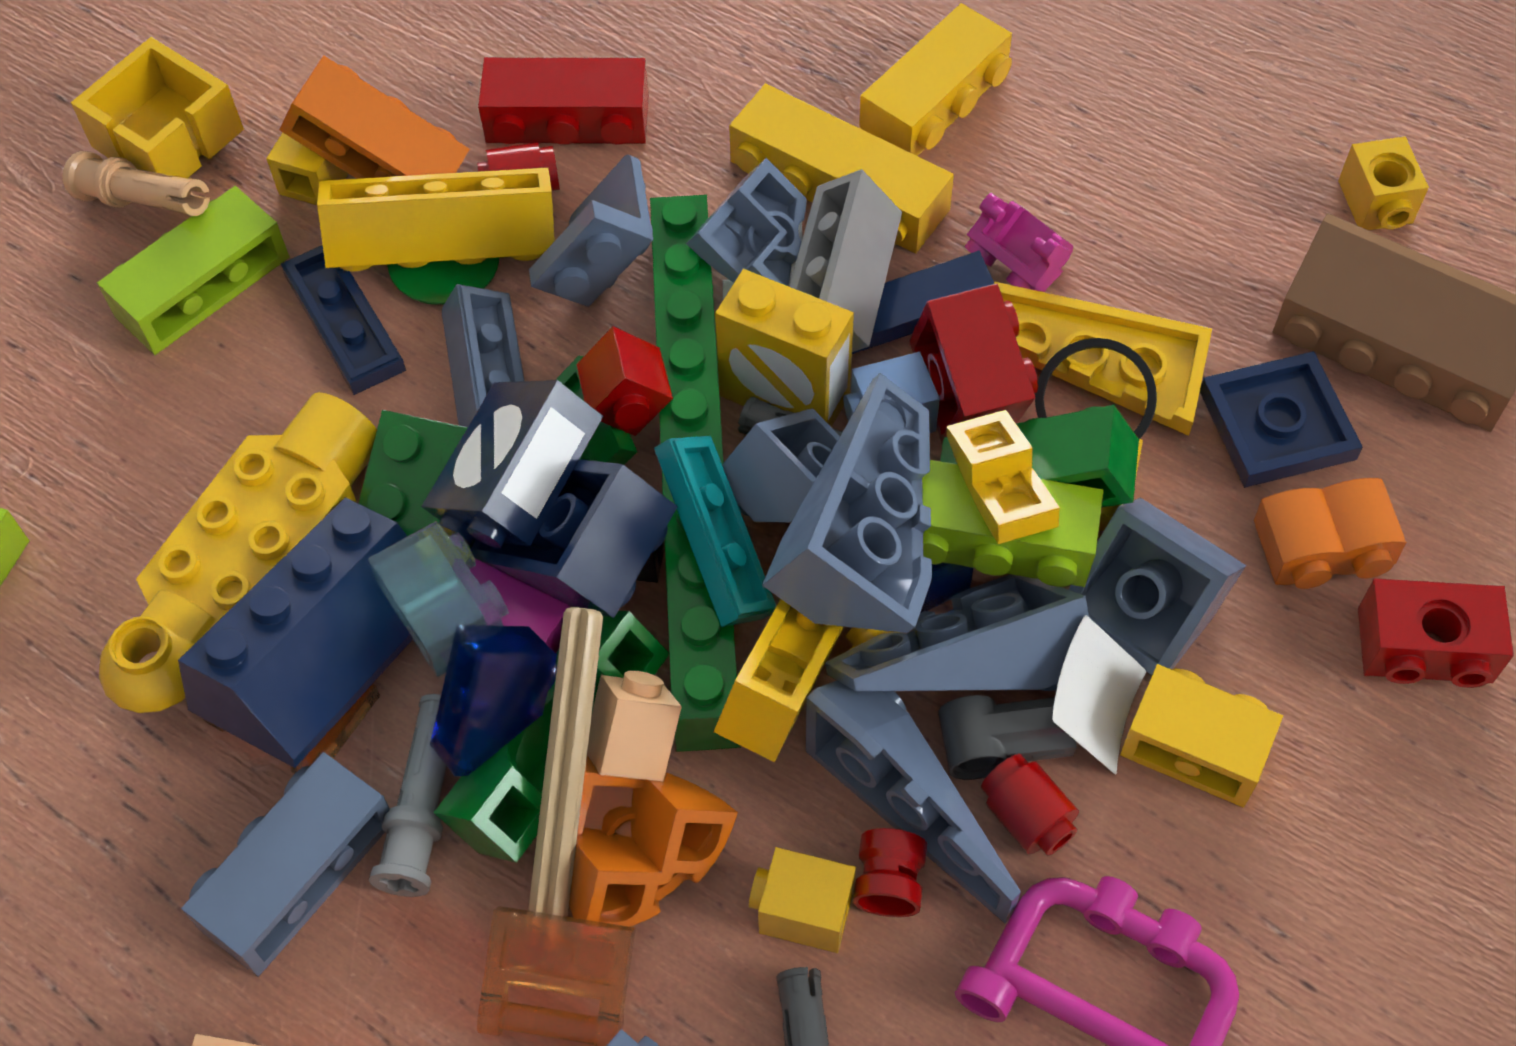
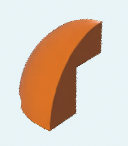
M587 755L569 901L571 913L582 934H600L621 930L659 914L661 909L658 903L661 899L674 891L685 880L698 883L707 874L725 847L738 812L704 788L667 772L665 773L664 781L600 775Z

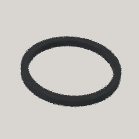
M1084 339L1062 348L1047 362L1039 376L1038 391L1035 393V407L1038 418H1047L1044 404L1047 382L1055 368L1067 357L1076 352L1092 348L1109 349L1126 356L1138 367L1147 386L1148 400L1145 414L1138 427L1133 431L1139 439L1145 434L1156 410V385L1146 362L1130 347L1110 339Z

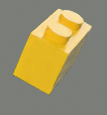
M1157 664L1129 729L1120 756L1244 808L1259 782L1284 715L1269 710L1263 702L1245 694L1232 695L1210 686L1191 671L1177 668L1169 669Z

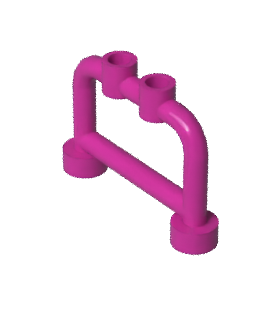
M1110 876L1102 877L1096 889L1083 882L1066 877L1047 878L1032 885L1018 901L984 968L969 966L955 991V997L964 1007L976 1015L993 1022H1004L1016 998L1019 997L1108 1046H1169L1018 965L1044 912L1054 905H1065L1083 913L1084 918L1095 928L1113 935L1121 933L1141 943L1160 962L1177 968L1185 966L1205 978L1210 986L1211 996L1189 1046H1222L1236 1015L1240 994L1236 976L1226 960L1209 947L1197 942L1202 930L1197 920L1176 909H1165L1159 921L1152 919L1133 909L1138 899L1135 889L1126 882Z

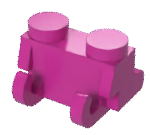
M989 193L980 204L981 216L967 233L970 239L964 247L970 253L980 250L985 264L990 267L998 259L1012 271L1006 280L1011 285L1045 292L1063 272L1061 268L1070 258L1073 252V245L1014 201L1006 203L993 193Z

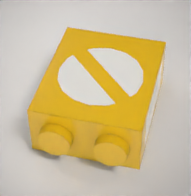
M742 269L715 312L720 396L743 406L750 397H756L773 406L794 413L813 408L832 427L844 406V395L850 394L854 312L754 272Z

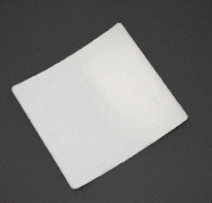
M1085 615L1070 643L1061 669L1053 705L1052 720L1111 772L1117 774L1118 756L1125 722L1146 670L1093 620Z

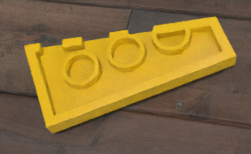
M994 282V284L998 283L1004 302L1010 301L1016 310L1019 321V335L1016 337L1022 358L1028 357L1035 368L1043 370L1047 362L1058 351L1074 342L1090 338H1103L1120 342L1141 356L1153 375L1156 385L1157 403L1152 420L1189 436L1195 417L1212 328ZM1092 348L1076 352L1063 360L1051 374L1143 416L1145 414L1148 400L1145 379L1138 367L1130 359L1116 351Z

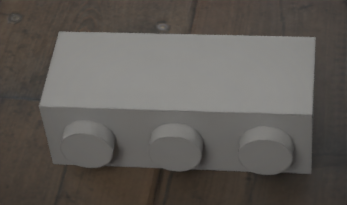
M862 169L817 186L789 285L791 288L854 312L852 352L869 347L902 215V211Z

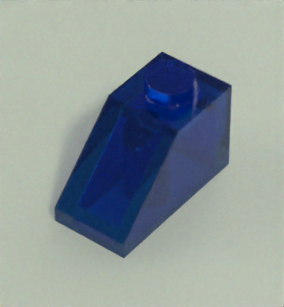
M456 626L430 741L432 749L454 776H468L542 716L548 690L553 687L556 680L557 654L529 626Z

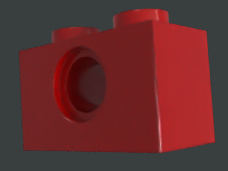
M1374 578L1358 606L1364 676L1386 677L1388 681L1398 684L1415 683L1423 679L1451 681L1459 687L1474 688L1494 683L1514 656L1505 586ZM1425 631L1436 634L1443 642L1433 640Z

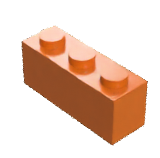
M324 55L292 102L279 131L356 179L456 173L470 148L457 141L449 131L435 127L410 111L399 99L385 95L360 79L357 73L349 67L337 64Z

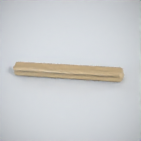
M572 607L567 608L563 614L525 940L529 945L542 948H558L565 941L603 623L602 613L594 609Z

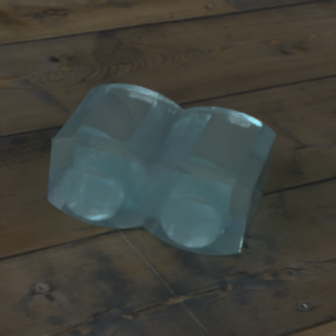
M435 521L368 558L380 589L437 677L506 638L501 618L509 614L507 606L499 591L490 580L480 585L469 570L476 566V561L465 540L458 532L448 536L441 525Z

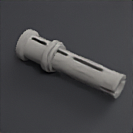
M428 694L421 697L419 702L420 709L397 806L390 808L383 817L381 827L387 834L380 863L371 869L369 882L378 890L389 894L420 897L426 895L430 890L431 879L426 874L432 845L434 842L439 841L443 831L441 819L434 814V811L438 807L456 722L461 712L460 703L453 698L449 700L447 710H444L443 705L446 699L444 695Z

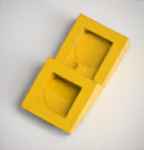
M1006 410L947 426V438L963 479L982 518L998 544L1059 527L1060 507L1033 470V448Z

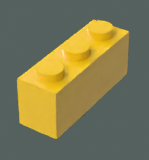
M960 3L860 95L859 128L916 156L925 148L928 150L934 148L941 140L947 127L958 117H966L973 110L978 98L989 87H997L1006 78L1012 65V59L1009 57L1012 32Z

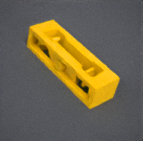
M780 599L732 686L714 733L775 762L844 626L815 624Z

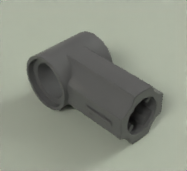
M975 695L960 697L942 705L938 710L950 775L962 780L986 778L1000 763L1019 753L1028 762L1074 756L1077 748L1076 741L1052 720L1055 697L995 705V700L992 698Z

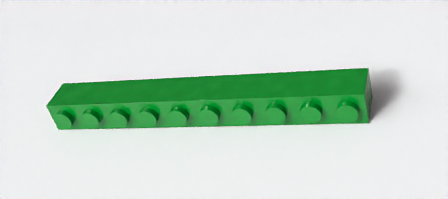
M707 195L650 198L651 225L653 229L652 255L656 346L660 347L673 399L659 412L660 442L663 443L671 438L711 436L723 464L712 267L686 244L708 219ZM662 471L663 496L674 503ZM676 509L667 525L668 531L665 537L671 693L682 706L675 732L676 752L741 748L740 745L714 733L724 705L737 678L734 625L721 627Z

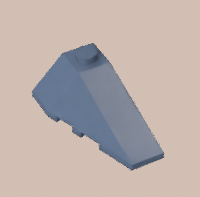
M839 681L816 688L807 696L806 752L892 827L915 833L924 838L927 842L926 856L1001 921L1006 923L1017 906L1021 891L912 717L906 711V706L902 699L894 691H854Z

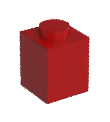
M614 326L576 364L584 401L603 416L600 422L636 436L673 399L660 347Z

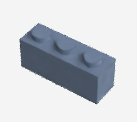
M323 752L311 766L302 767L291 777L285 787L284 796L265 816L257 817L246 826L238 839L237 847L218 868H212L205 872L196 881L191 889L189 900L181 909L203 934L259 977L385 833L381 826L383 817L390 808L384 796Z

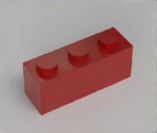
M484 57L478 108L485 142L504 144L536 142L557 144H646L649 100L645 58Z

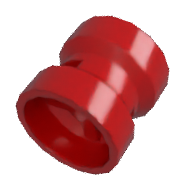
M876 828L862 833L858 858L864 864V871L855 881L853 904L865 912L879 916L909 917L918 914L921 908L923 888L916 880L918 871L925 867L927 842L925 839L915 833L892 828Z

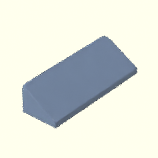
M456 284L443 305L442 319L459 426L468 427L494 382L524 381L509 293Z

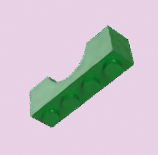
M618 611L614 618L603 616L593 707L601 675L623 678L624 673L627 671H641L655 675L670 654L630 611ZM559 649L434 811L435 815L478 854L517 863L537 836Z

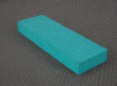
M712 437L671 438L654 448L674 503L678 506L677 511L721 627L762 620L772 615L776 608V603L771 591L762 586L765 579L763 569Z

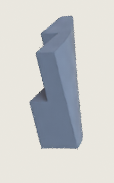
M765 158L741 180L686 244L710 266L733 283L742 269H746L789 286L791 265L797 260L802 242L798 234V227L805 219L807 198Z

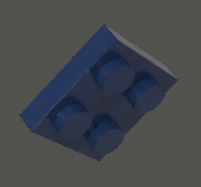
M1314 351L1203 378L1200 394L1244 488L1355 461L1361 453L1363 446Z

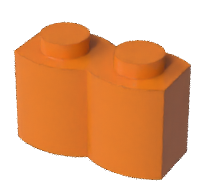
M1359 478L1336 483L1323 489L1301 488L1276 493L1261 499L1253 520L1275 584H1295L1299 589L1318 587L1328 582L1334 574H1356L1361 579L1374 578L1385 574L1397 563L1407 543L1383 480L1380 478Z

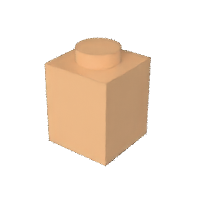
M627 671L624 673L623 678L601 675L591 716L587 755L600 775L664 781L682 706L664 685L661 678L641 671Z

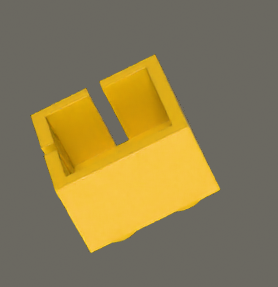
M153 37L148 38L70 102L91 147L107 158H125L132 162L136 169L186 179L202 167L199 160L201 155L211 159L244 130L228 84Z

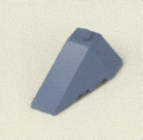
M881 373L872 379L785 532L762 586L815 624L908 633L917 624L932 580V559L923 556V532L931 527V508L923 505L922 478L930 472L929 410Z
M1010 574L951 597L953 609L947 613L936 615L932 611L920 613L915 628L907 634L895 632L879 634L825 662L827 675L854 691L1039 689L1043 691H1056L1070 643L1085 615L1089 617L1086 596L1063 587L1047 585L1039 579Z

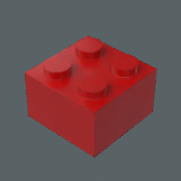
M998 283L927 301L909 340L912 352L921 353L940 398L936 427L942 445L944 437H947V426L1004 410L1009 413L1015 423H1018L1036 398L1035 393L1038 391V379L1034 365L1028 357L1022 358L1016 337L1019 335L1017 313L1010 301L1004 302Z

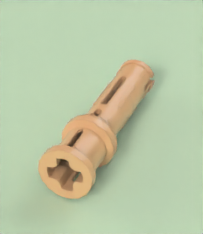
M79 151L72 154L66 161L63 169L65 189L70 196L81 201H93L99 198L102 203L110 207H124L130 203H137L177 211L189 216L203 214L210 202V197L197 196L192 193V191L209 192L207 185L203 181L136 169L132 162L125 158L110 157L103 160L101 156L94 152Z

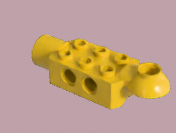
M317 392L310 396L281 435H248L136 578L148 606L140 617H133L115 629L100 655L99 680L105 695L122 709L136 713L163 711L182 702L186 698L178 660L345 497L357 503L351 485L369 462L377 432L376 427L365 415L338 397ZM158 651L150 660L139 663L145 655Z

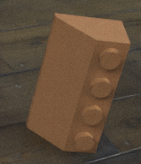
M1326 214L1286 294L1272 333L1288 339L1298 347L1308 348L1332 359L1353 372L1365 374L1389 385L1405 396L1417 398L1446 411L1462 422L1474 424L1492 432L1516 390V294L1332 214Z

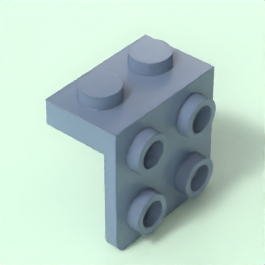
M625 155L573 212L569 220V226L529 269L531 287L589 307L607 288H610L615 283L618 276L638 255L643 254L653 241V229L650 223L641 162L638 158Z

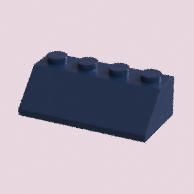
M345 497L178 660L188 711L296 768L425 627L420 611L439 586L442 578L427 560L423 561L415 552L414 548L416 546L397 522Z

